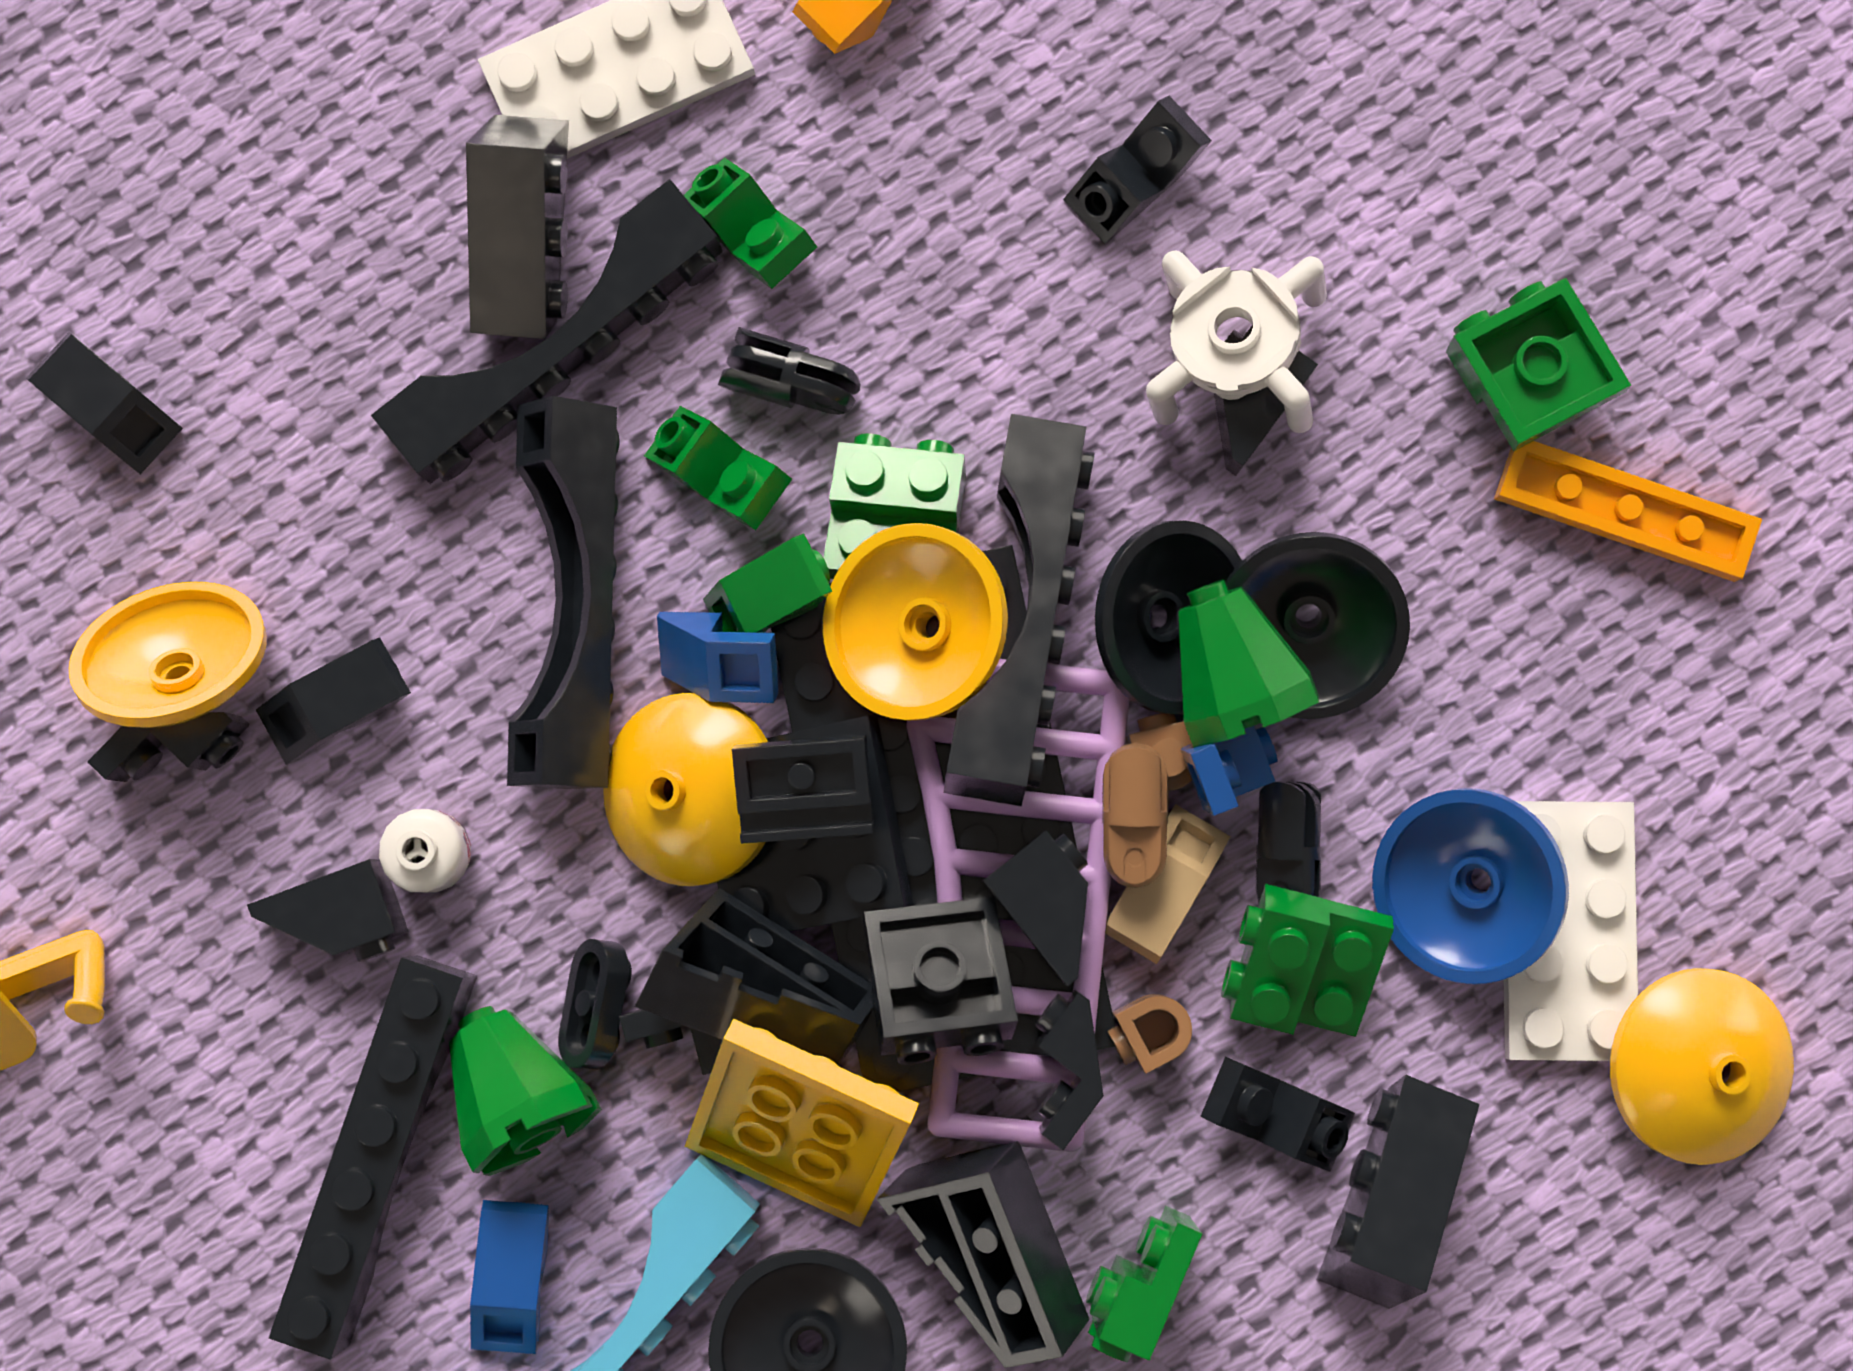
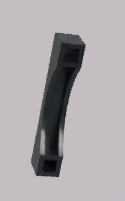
M671 179L667 180L620 218L613 250L598 283L579 310L552 336L524 354L488 369L457 375L420 376L375 411L371 417L416 473L431 484L438 478L443 482L452 480L471 464L473 458L469 453L488 438L493 443L501 441L517 429V405L549 396H559L570 385L571 378L568 375L586 360L591 364H596L607 358L617 349L621 342L617 336L635 321H638L640 325H646L660 316L670 303L666 297L679 286L687 282L692 287L709 277L718 266V261L715 258L723 252L717 235Z
M549 396L517 405L516 469L531 492L546 528L554 563L556 600L552 635L543 666L526 700L509 721L507 786L556 789L608 788V767L612 757V750L609 744L610 706L614 695L611 681V644L615 635L612 599L613 580L617 569L614 555V518L618 510L615 474L616 455L620 444L617 431V407L558 396Z
M1011 414L997 499L1013 524L1024 554L1029 587L1027 615L1023 629L1006 662L979 693L957 710L943 793L1021 807L1026 787L1033 786L1039 788L1046 748L1033 746L1037 724L1049 726L1056 691L1055 686L1044 685L1047 663L1060 664L1066 626L1054 624L1057 604L1069 605L1076 567L1064 565L1067 545L1079 547L1085 516V509L1073 507L1076 488L1088 490L1095 452L1083 450L1086 426Z
M418 955L401 957L268 1339L329 1360L350 1346L374 1277L384 1226L403 1164L430 1094L450 1053L449 1041L459 1031L458 1023L464 1016L478 975Z

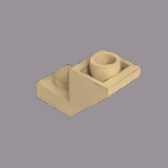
M1175 804L1168 815L1167 858L1163 872L1154 882L1147 886L1138 888L1126 887L1106 921L1105 934L1157 964L1207 881L1231 836Z

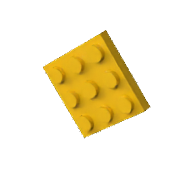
M733 1019L723 1038L684 1147L861 1227L912 1122L919 1103L900 1095L895 1089L887 1085L876 1084L849 1072L826 1057L814 1056L779 1040L767 1030L753 1028Z

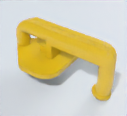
M93 930L78 931L0 961V1071L26 1061L33 1055L37 1045V1035L34 1028L9 1001L10 999L74 975L73 997L65 1003V1014L71 1020L81 1024H96L104 1018L105 1011L102 1003L105 990V946L101 936Z

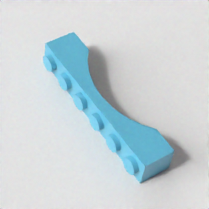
M700 1154L653 1208L651 1244L641 1284L627 1315L612 1336L586 1361L570 1371H624L621 1367L637 1348L645 1356H648L673 1327L664 1317L680 1298L691 1306L716 1277L707 1267L725 1248L734 1256L759 1227L750 1217L756 1212L760 1203L708 1157Z

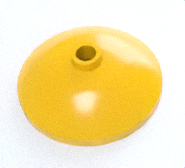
M910 523L897 525L882 530L862 542L838 569L830 586L832 592L827 596L824 607V645L830 666L836 678L849 695L859 704L879 715L889 718L921 721L937 718L958 709L984 687L993 674L1003 652L1007 634L1008 612L1000 578L987 556L974 543L954 531L932 524ZM936 615L939 620V629L934 636L929 637L926 632V625L928 620Z
M180 582L155 587L119 602L100 615L84 631L70 657V683L82 706L91 714L106 722L142 728L164 727L183 723L218 708L232 698L249 681L265 654L267 645L266 628L258 608L251 599L228 586L209 582Z
M695 693L673 694L653 701L639 710L624 725L611 748L612 757L608 767V788H603L606 817L614 838L622 851L639 869L653 878L678 886H699L716 883L741 871L757 856L766 843L741 844L740 815L737 811L731 749L737 744L768 742L759 726L743 710L730 702H709ZM667 780L672 783L674 789L670 801L664 795V784Z
M1692 968L1677 971L1660 978L1642 991L1631 1003L1623 1015L1614 1036L1610 1056V1079L1614 1099L1624 1121L1631 1131L1649 1148L1677 1161L1709 1165L1726 1162L1745 1154L1758 1145L1774 1128L1786 1107L1792 1088L1794 1055L1786 1023L1773 1001L1761 989L1736 974L1708 968ZM1728 1063H1730V1075L1728 1080L1724 1083L1722 1079V1071L1723 1068Z

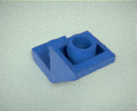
M658 613L657 627L662 676L709 702H775L779 693L775 633L723 632L722 613Z
M1255 726L1245 729L1246 734L1230 740L1194 748L1191 743L1180 749L1204 811L1215 816L1236 808L1239 805L1235 797L1275 782L1270 765L1277 763L1278 758L1273 742L1265 727L1256 729Z
M483 1200L470 1301L471 1349L536 1354L540 1331V1289L548 1251L549 1205Z

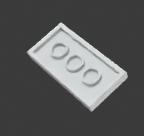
M610 0L478 59L502 115L569 120L567 159L755 75L754 67L723 0Z
M1516 801L1532 812L1546 826L1559 846L1568 874L1569 901L1564 923L1552 946L1539 960L1527 969L1504 979L1505 1059L1610 1061L1611 1048L1618 1025L1626 1010L1638 996L1634 802Z

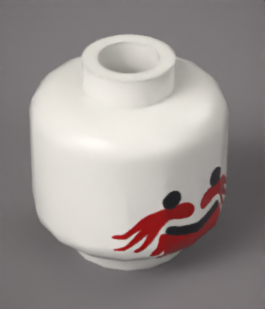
M413 809L398 815L386 827L380 840L379 859L384 873L396 886L410 892H439L452 887L465 874L471 859V843L466 829L454 817L437 810ZM424 841L427 844L428 850L424 849ZM419 855L425 858L419 863L416 859Z

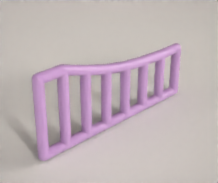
M999 659V662L993 674L986 683H988L991 680V678L1006 662V659ZM1047 664L1044 685L1055 686L1056 691L1104 696L1100 734L1036 727L1033 745L1046 748L1045 754L1097 760L1093 798L1025 791L1022 806L1020 807L943 793L945 782L935 742L952 744L956 718L937 717L921 721L907 720L906 727L921 788L934 858L937 903L963 900L961 875L987 878L1014 856L1011 854L957 849L950 809L1090 824L1087 852L1088 865L1080 871L1088 882L1079 972L1078 978L1074 981L1073 992L1076 990L1090 1000L1095 1033L1111 876L1106 869L1103 857V772L1111 754L1125 745L1129 699L1116 687L1106 670ZM999 919L1004 946L1036 949L1014 920ZM1012 986L1016 1013L1041 1016L1057 994H1060L1066 1000L1072 994L1071 992ZM962 1045L937 1048L928 1114V1129L934 1136L996 1144H1009L1018 1141L1022 1147L1063 1151L1041 1134L1039 1127L1043 1122L955 1112L959 1073L1055 1084L1063 1080L1069 1086L1077 1075L1051 1056L997 1051L983 1056H968L964 1054ZM1086 1121L1064 1151L1074 1152L1081 1148L1084 1142Z

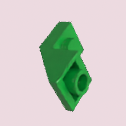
M725 157L718 164L711 165L701 171L694 179L692 188L684 194L685 198L717 235L720 243L749 273L771 289L818 247L804 228L777 211L749 173Z
M679 406L673 416L659 427L653 444L644 455L648 460L721 511L755 531L792 481V478L778 466L745 450L713 422L682 406Z
M803 533L720 579L703 598V601L710 613H722L723 632L765 633L771 627L813 611L832 592L829 585V569L822 555L817 550H812Z

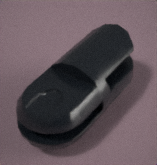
M738 328L735 336V341L738 345L730 349L726 361L730 368L722 371L718 383L719 386L788 408L798 404L821 412L841 415L849 412L856 400L852 395L858 394L861 384L859 377L852 369L836 361L810 354L808 347L745 328Z
M1277 781L1265 785L1259 792L1255 887L1258 904L1265 884L1316 897L1320 896L1322 848L1320 847L1321 792L1314 784Z

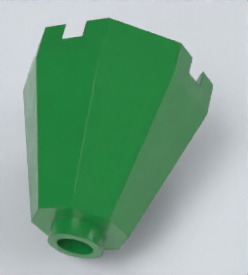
M1221 580L1187 593L1191 605L1179 610L1184 725L1193 748L1236 738L1246 734V728L1260 723L1263 727L1275 724L1319 703V695L1310 671L1243 587L1228 590L1225 581Z
M487 1006L471 1012L459 1021L458 1027L460 1030L449 1041L461 1150L473 1173L479 1174L482 1170L483 1175L491 1176L526 1163L541 1154L537 1147L558 1135L562 1130L561 1126H564L568 1138L582 1130L602 1110L591 1087L513 1012L506 1009L495 1012L493 1006Z

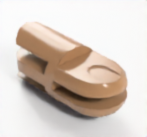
M1136 742L1123 745L1111 754L1104 767L1102 787L1103 857L1105 866L1115 881L1132 888L1151 884L1163 872L1167 858L1168 772L1166 764L1159 752L1149 745Z

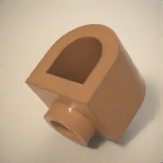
M1165 713L1137 720L1140 732L1129 734L1126 737L1127 744L1141 743L1149 745L1159 752L1167 767L1168 792L1182 788L1191 782L1192 779L1180 750L1191 744L1184 721L1177 723L1175 714Z
M1160 994L1145 995L1112 1012L1118 1026L1107 1032L1113 1040L1120 1058L1125 1066L1137 1061L1140 1069L1145 1074L1180 1056L1190 1043L1192 1023L1189 1014L1180 1003Z

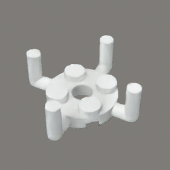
M1179 251L1168 252L1162 260V268L1169 292L1177 299L1173 309L1170 330L1171 346L1176 361L1152 379L1146 387V395L1155 420L1162 425H1169L1176 421L1179 410L1174 395L1191 381L1197 386L1216 393L1221 398L1227 400L1239 399L1246 394L1259 391L1268 386L1284 404L1288 427L1295 433L1308 431L1313 424L1310 396L1308 391L1288 368L1301 345L1300 320L1294 299L1301 294L1302 300L1306 305L1317 307L1323 304L1327 298L1324 266L1321 260L1312 256L1306 257L1278 279L1265 270L1252 267V271H1231L1229 266L1215 268L1201 274L1183 253ZM1233 317L1244 318L1253 325L1251 334L1239 343H1226L1217 336L1219 326L1227 319Z

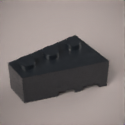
M494 115L466 142L470 333L546 339L556 324L557 319L565 318L568 288L566 281H560L561 257L565 256L568 238L567 221L564 219V203L567 184L569 120Z
M721 888L708 899L662 949L634 1006L722 1040L733 1019H736L753 1028L767 1030L776 1036L777 1039L814 1056L826 1057L838 1066L854 1046L874 1010L871 997L872 984Z
M1408 1075L1403 1076L1391 1085L1388 1090L1381 1088L1377 1092L1367 1119V1125L1373 1127L1366 1149H1362L1353 1164L1349 1178L1351 1189L1342 1213L1335 1224L1328 1250L1316 1280L1388 1309L1427 1292L1480 1104Z
M1018 1141L938 1159L908 1168L877 1198V1201L889 1216L894 1212L898 1214L920 1243L915 1251L924 1263L929 1266L934 1262L956 1290L958 1295L953 1301L1004 1368L1063 1357L1090 1320Z

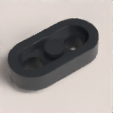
M588 939L578 947L573 957L558 1034L561 1058L571 1068L601 1069L609 1062L619 1046V1016L622 1014L625 992L631 981L632 968L625 949L617 942Z

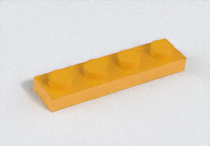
M1532 441L1515 451L1512 448L1510 449L1494 496V500L1733 582L1744 577L1762 522L1761 518L1536 441Z

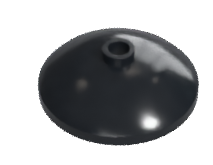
M1184 520L1163 521L1149 525L1126 540L1112 557L1102 577L1095 607V633L1102 662L1116 687L1132 702L1147 710L1165 714H1183L1179 610L1191 605L1187 593L1217 581L1224 580L1226 582L1233 570L1242 562L1234 547L1221 534L1210 527Z
M1324 532L1297 533L1275 539L1248 555L1233 570L1225 582L1228 590L1243 587L1311 673L1319 695V703L1291 716V718H1327L1346 713L1361 706L1388 684L1403 660L1410 633V614L1404 591L1398 578L1387 563L1373 550L1353 539ZM1311 604L1319 608L1316 617L1310 621H1302L1296 616L1297 610L1303 605Z
M822 1248L786 1250L770 1255L748 1268L732 1284L723 1297L711 1326L708 1347L710 1371H905L907 1361L905 1325L900 1309L889 1289L876 1274L859 1261L839 1252ZM806 1330H814L821 1335L823 1346L816 1352H806L799 1345V1335Z

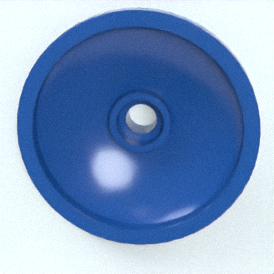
M1473 788L1451 789L1438 792L1414 803L1404 810L1387 829L1376 852L1373 865L1372 889L1374 902L1378 913L1393 916L1394 930L1391 936L1393 943L1408 959L1423 970L1453 982L1487 984L1510 978L1524 971L1539 960L1552 946L1562 928L1567 913L1569 901L1568 874L1564 858L1552 834L1527 808L1504 795L1487 790ZM1475 869H1482L1488 873L1491 880L1488 890L1478 889L1472 883L1471 876Z

